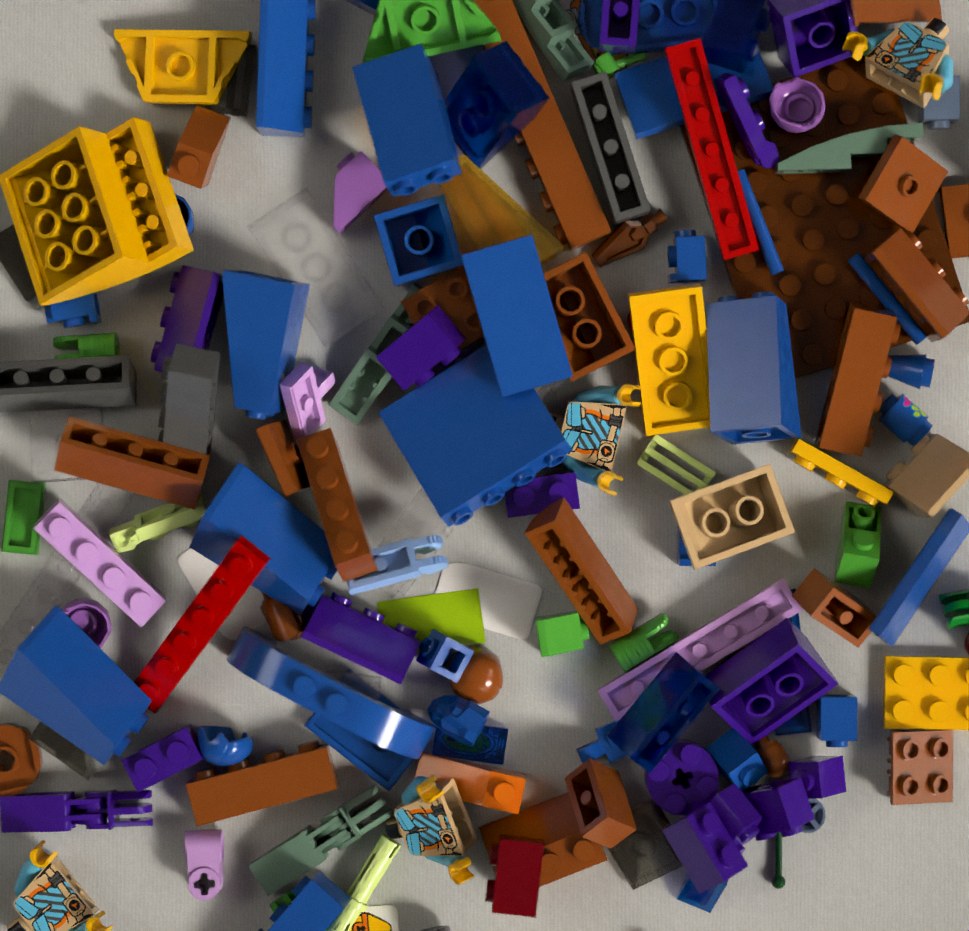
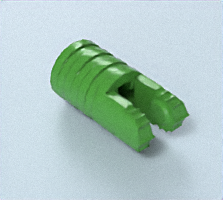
M116 332L55 336L53 338V347L57 349L79 350V353L61 354L54 356V359L120 355L119 338Z
M660 613L631 631V633L608 645L625 673L678 641L679 636L676 631L671 630L663 632V634L650 641L647 639L666 627L669 619L665 613Z

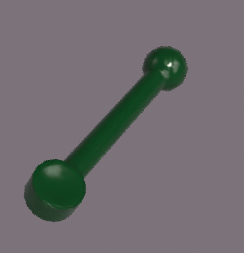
M778 832L775 836V876H773L771 883L774 888L781 889L786 881L782 876V836Z

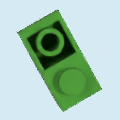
M845 502L836 552L835 582L866 588L871 587L880 560L881 507Z

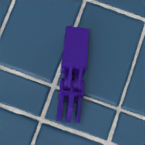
M116 789L84 792V797H75L74 791L19 793L14 796H0L1 832L71 831V828H75L76 824L86 825V829L112 830L114 827L153 826V818L151 817L120 818V815L152 812V803L119 802V800L151 798L152 790H143L139 793L136 790L116 791ZM75 809H85V812L75 813Z

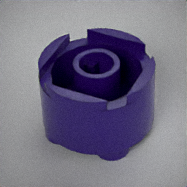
M675 738L659 744L651 752L645 766L644 781L650 796L660 808L673 815H688L708 804L717 794L719 772L714 759L703 746L691 740ZM680 768L685 773L690 771V774L686 776L687 782L682 785L679 781L672 782L677 777L675 771Z

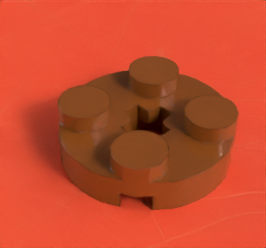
M3 723L0 724V756L2 754L1 750H7L9 755H14L15 761L11 763L10 770H5L4 765L0 764V796H14L25 791L39 777L42 767V751L37 739L29 729L15 724Z

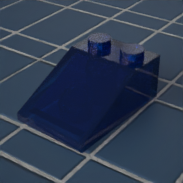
M505 41L475 55L444 101L454 141L473 168L478 171L537 116L548 101L549 96L524 65L520 56Z

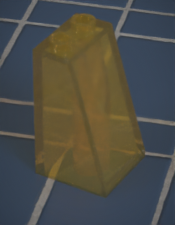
M463 154L458 157L462 174L453 176L446 183L436 184L441 194H444L446 202L475 250L532 234L541 266L562 254L564 247L560 241L466 155Z

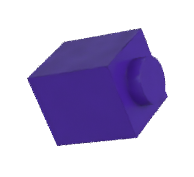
M811 756L788 762L790 779L802 778L808 798H825L846 792L843 756Z

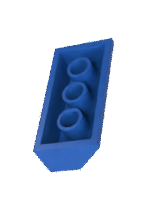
M316 0L260 1L256 128L262 136L305 137V128H312V106H306L307 92H313L314 71L307 70L308 56H314L315 34H309V20H316Z

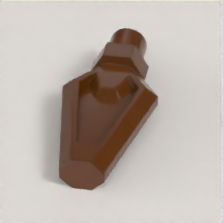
M659 208L649 216L646 214L639 220L624 221L591 256L601 268L644 249L649 235L658 231L657 227L668 220L666 215Z

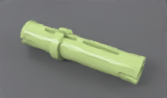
M381 834L375 848L362 866L355 881L348 891H344L352 900L327 928L328 930H351L360 913L365 912L368 908L367 902L371 894L379 884L394 856L402 847L400 843L390 839L385 834Z

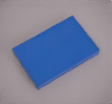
M350 668L347 669L339 680L379 702L402 710ZM313 713L304 725L388 792L414 761L413 758L400 755L374 744L316 713Z

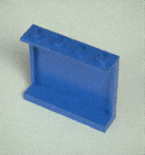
M487 344L430 379L421 387L414 389L378 412L438 515L448 527L467 522L472 518L474 511L484 505L491 506L499 502L504 497L505 492L515 486L520 487L528 484L535 478V473L547 466L554 467L566 459V454L572 451V448L534 388L505 397L501 396Z

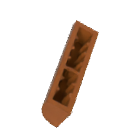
M563 497L550 504L533 518L525 530V535L600 645L631 633L639 608L566 499Z

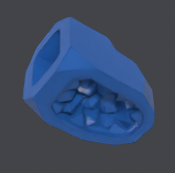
M443 695L434 699L427 709L430 720L444 734L471 747L476 742L490 714V711L457 695Z

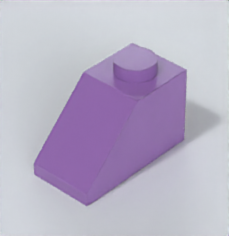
M362 151L356 156L352 152L349 153L336 166L339 172L335 175L333 227L340 235L388 191L383 182L381 171Z

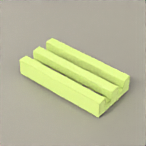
M659 435L653 436L636 465L683 495L692 491L647 463L646 461L649 456L696 485V490L707 487L716 474L715 471ZM657 444L705 474L704 478L700 480L655 451L654 448Z

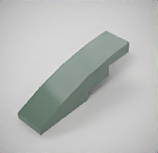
M512 0L534 41L563 82L590 70L594 61L573 36L578 25L558 0Z
M923 123L883 126L840 136L814 145L777 163L774 167V174L848 172L851 169V158L882 157L887 148V142L891 141L894 134L903 136L909 142L920 141L924 137Z
M415 283L408 291L404 299L419 291L423 287ZM401 303L389 317L372 344L366 349L329 403V406L357 426L393 378L376 357L414 325Z

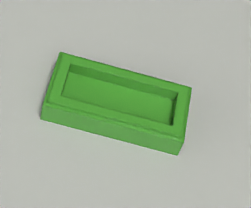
M8 480L1 552L39 555L41 535L34 529V524L43 515L46 483Z

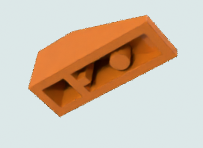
M423 752L419 758L415 778L417 776L429 778L431 775H435V783H439L454 777L464 802L519 814L526 774Z

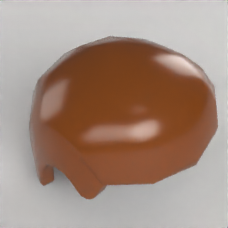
M469 646L468 648L473 650L474 653L458 683L450 679L449 682L455 695L481 705L493 700L498 695L499 689L502 688V667L496 654L486 647ZM454 657V658L452 659V661L450 662L449 669H450V667H451V665H452V663H453L455 657Z

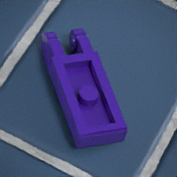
M726 72L714 78L716 88L749 157H752L751 161H754V164L763 168H774L780 158L778 156L779 153L776 152L777 147L775 143L766 141L762 130L765 129L764 122L755 109L752 111L746 99L750 96L744 80L741 77L737 78L736 75Z

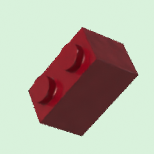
M500 834L499 844L492 843L489 865L496 866L495 880H487L485 902H492V913L536 918L544 839Z

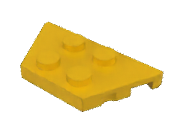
M114 29V36L127 59L125 61L130 73L134 75L141 98L147 104L217 105L252 40V33L250 31Z

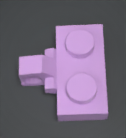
M300 362L279 384L295 440L315 433L326 421L321 398L336 383L332 371L323 370L319 367L313 369L311 365Z

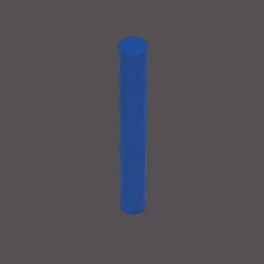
M743 169L738 171L739 179L757 242L772 276L784 271V268L746 172Z
M858 252L852 256L847 262L884 307L896 314L897 322L901 323L902 329L916 345L927 337L925 332Z

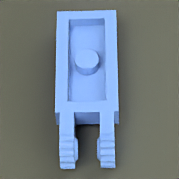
M433 535L415 540L410 538L373 548L372 552L378 570L348 580L347 586L350 594H358L420 577L421 574H433L446 569L448 561L447 557L443 555L417 560L416 553L427 554L442 548V537Z

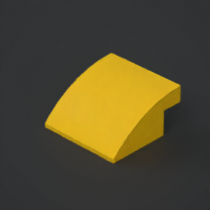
M132 117L107 133L78 126L0 174V184L39 305H51L114 287L150 273L194 251L170 178L167 176L168 172L151 122Z

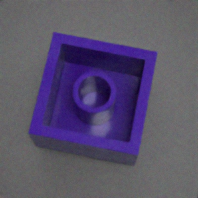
M767 0L778 58L793 77L801 76L852 57L854 51L842 50L847 34L849 32H858L857 27H854L850 0Z

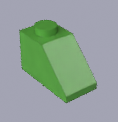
M577 611L535 617L541 657L584 649L583 640L590 639L588 626L582 618H579Z

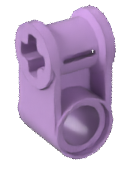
M223 830L185 831V858L189 891L198 900L212 899L221 890L224 881ZM204 873L207 874L209 880L215 881V884L208 891H204L203 885L197 884V881L203 877Z

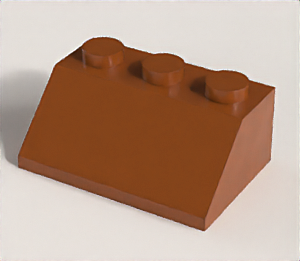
M900 228L863 258L921 327L927 338L931 342L941 340L969 315V310L966 307L969 301L957 287L951 289L945 282L943 277L946 273L934 259L928 261L921 253L920 249L923 246L919 239L911 231L908 230L905 233Z
M587 252L543 273L573 377L568 378L570 382L636 350Z
M569 792L519 811V814L513 813L479 827L489 858L492 843L499 844L500 834L544 839L539 887L607 861L602 845L581 837ZM492 865L493 870L496 873V866Z

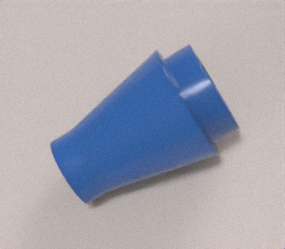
M927 354L888 355V357L892 358L888 377L920 389L921 386L930 388L935 359L926 358Z

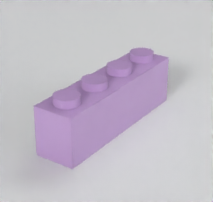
M60 498L34 524V529L140 627L166 602L165 595Z

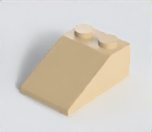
M938 433L931 434L930 437L925 435L915 446L910 448L914 454L906 463L897 462L886 474L889 481L884 487L894 492L893 496L915 516L933 517L969 478V452Z
M771 464L750 470L669 501L693 570L795 533Z

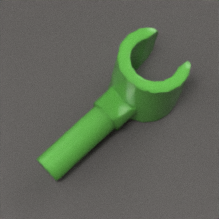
M607 52L598 57L593 65L598 73L606 71L609 77L620 68L646 60L645 52H639L621 57L615 61L611 53Z

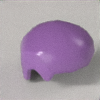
M794 77L783 83L778 82L774 86L769 98L771 117L781 129L792 133H801L814 128L821 122L826 108L822 91L815 83L800 79L799 77Z
M86 597L74 599L67 603L62 610L101 648L111 633V620L108 610L98 601Z

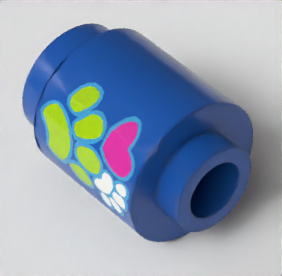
M903 393L898 397L891 394L882 403L879 410L882 415L878 420L903 443L907 441L912 446H915L933 426L927 420L928 416Z

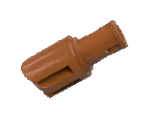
M261 591L264 601L260 609L275 640L284 642L300 639L306 628L302 614L299 615Z

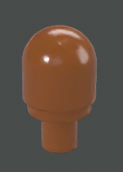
M767 735L755 743L758 747L757 753L768 770L767 774L769 776L778 778L788 773V762H791L781 743H778L776 739L770 741Z

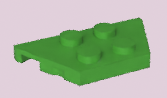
M379 0L363 56V63L418 44H422L427 55L432 56L502 40L500 31L475 0Z

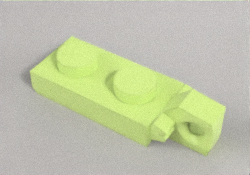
M201 492L195 510L173 503H166L134 515V520L109 529V536L114 548L118 553L134 550L136 545L148 539L159 540L168 535L170 531L180 527H194L200 523L203 514L207 510V502Z

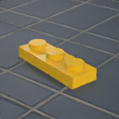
M795 439L788 451L795 455L793 460L795 464L812 472L814 467L827 473L824 478L826 481L840 489H844L847 484L859 491L856 495L858 499L873 507L876 506L877 502L887 505L894 493L892 490L800 439Z

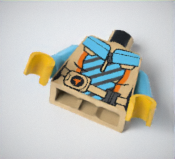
M932 18L924 29L907 21L903 22L896 29H890L872 37H865L858 32H849L846 36L842 50L854 51L852 58L856 61L861 60L862 56H866V78L922 108L926 107L931 96L933 99L939 100L940 94L950 89L953 85L954 62L949 56V44L944 40L945 36L949 33V28L938 18Z
M625 384L622 387L600 385L577 393L573 401L567 402L564 415L549 412L572 448V451L566 454V459L561 463L571 473L575 472L578 480L598 487L601 491L611 496L618 494L610 490L609 484L611 480L616 478L623 481V477L612 472L626 408L627 406L638 407L641 405V402H632L630 398L631 392L634 389L642 390V387L639 385Z
M431 775L429 778L417 776L402 793V802L394 809L395 817L387 819L385 824L386 833L392 840L404 838L408 851L413 856H425L429 860L447 866L452 881L460 885L474 878V874L467 868L471 864L470 858H464L462 855L474 844L477 836L454 777L435 783V775Z
M40 841L30 852V857L21 867L14 887L17 899L12 903L20 916L7 926V930H112L113 925L105 927L100 921V918L106 914L105 911L102 910L96 914L99 908L57 857V851L55 850L51 855L45 853L42 848L45 841Z

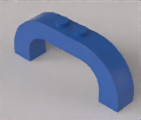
M247 626L242 627L226 659L234 668L270 690L374 744L409 758L419 759L436 725L406 709L399 710L365 695L281 650L276 646L278 642Z

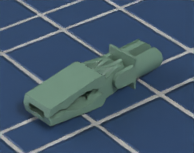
M376 784L319 820L321 824L315 829L308 825L248 865L267 896L324 862L326 857L329 856L328 851L335 847L338 850L345 848L357 839L359 840L368 831L394 816V812L390 808L362 825L361 820L376 812L387 803L383 796L354 812V807L379 791ZM328 834L330 837L321 843L320 838Z

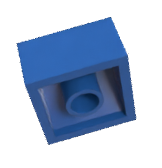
M444 194L374 215L394 286H403L463 266L461 251Z

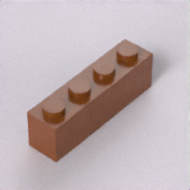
M850 301L815 439L819 448L862 457L864 447H870L874 427L870 426L873 412H879L883 393L879 391L881 379H887L891 368L892 358L888 357L890 344H896L901 328V323L896 322L897 316L892 310Z
M69 416L60 439L54 471L195 510L210 455Z
M331 428L296 439L333 561L343 582L377 571L378 568L344 460Z
M318 740L298 745V752L285 755L284 749L263 754L264 761L250 764L249 758L235 765L228 766L229 770L215 773L214 768L193 773L194 779L186 783V788L196 825L200 826L338 789L339 782L329 745H320Z

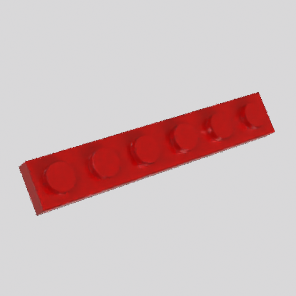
M701 38L664 48L722 259L727 260L758 251L759 247Z
M243 536L235 542L134 681L152 700L148 709L156 714L271 559Z

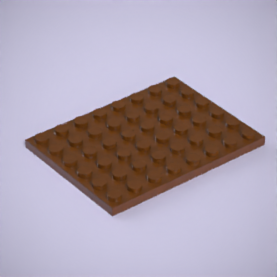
M862 56L859 61L851 57L798 76L800 79L815 83L822 91L826 105L821 122L808 131L792 133L781 129L771 117L769 98L750 103L749 105L752 111L755 109L760 114L765 125L762 133L766 141L775 143L777 147L776 152L779 153L778 156L780 157L779 162L807 148L846 134L883 126L908 124L899 95L866 78V56ZM792 76V77H789V78H786V79H783V80L774 82V83H772V86H773V88H774V86H775L778 82L783 83V82L788 81V80H790V79H792V78H794V77ZM728 111L722 112L737 171L744 169L784 268V271L771 276L760 247L758 251L723 260L734 295L739 297L740 300L753 298L752 295L757 292H772L774 296H778L786 303L795 379L833 367L850 301L886 309L847 262L858 252L862 257H865L891 234L900 229L858 198L881 157L851 158V169L845 173L774 174L773 167L770 169L763 168L754 164V161H751L752 157H749ZM684 124L680 126V129L714 231L706 198L704 195L699 173L695 163L694 155L688 138L687 130ZM932 200L913 234L921 242L923 247L920 251L928 261L934 259L946 273L943 279L950 288L957 287L962 292ZM969 315L959 325L968 323ZM902 327L900 328L896 344L891 343L890 348L912 341Z

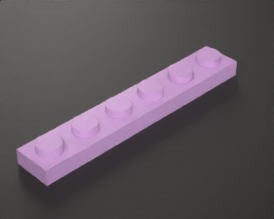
M782 578L600 687L597 691L615 721H618L769 631L784 619H789L802 611V608L792 597L793 593Z

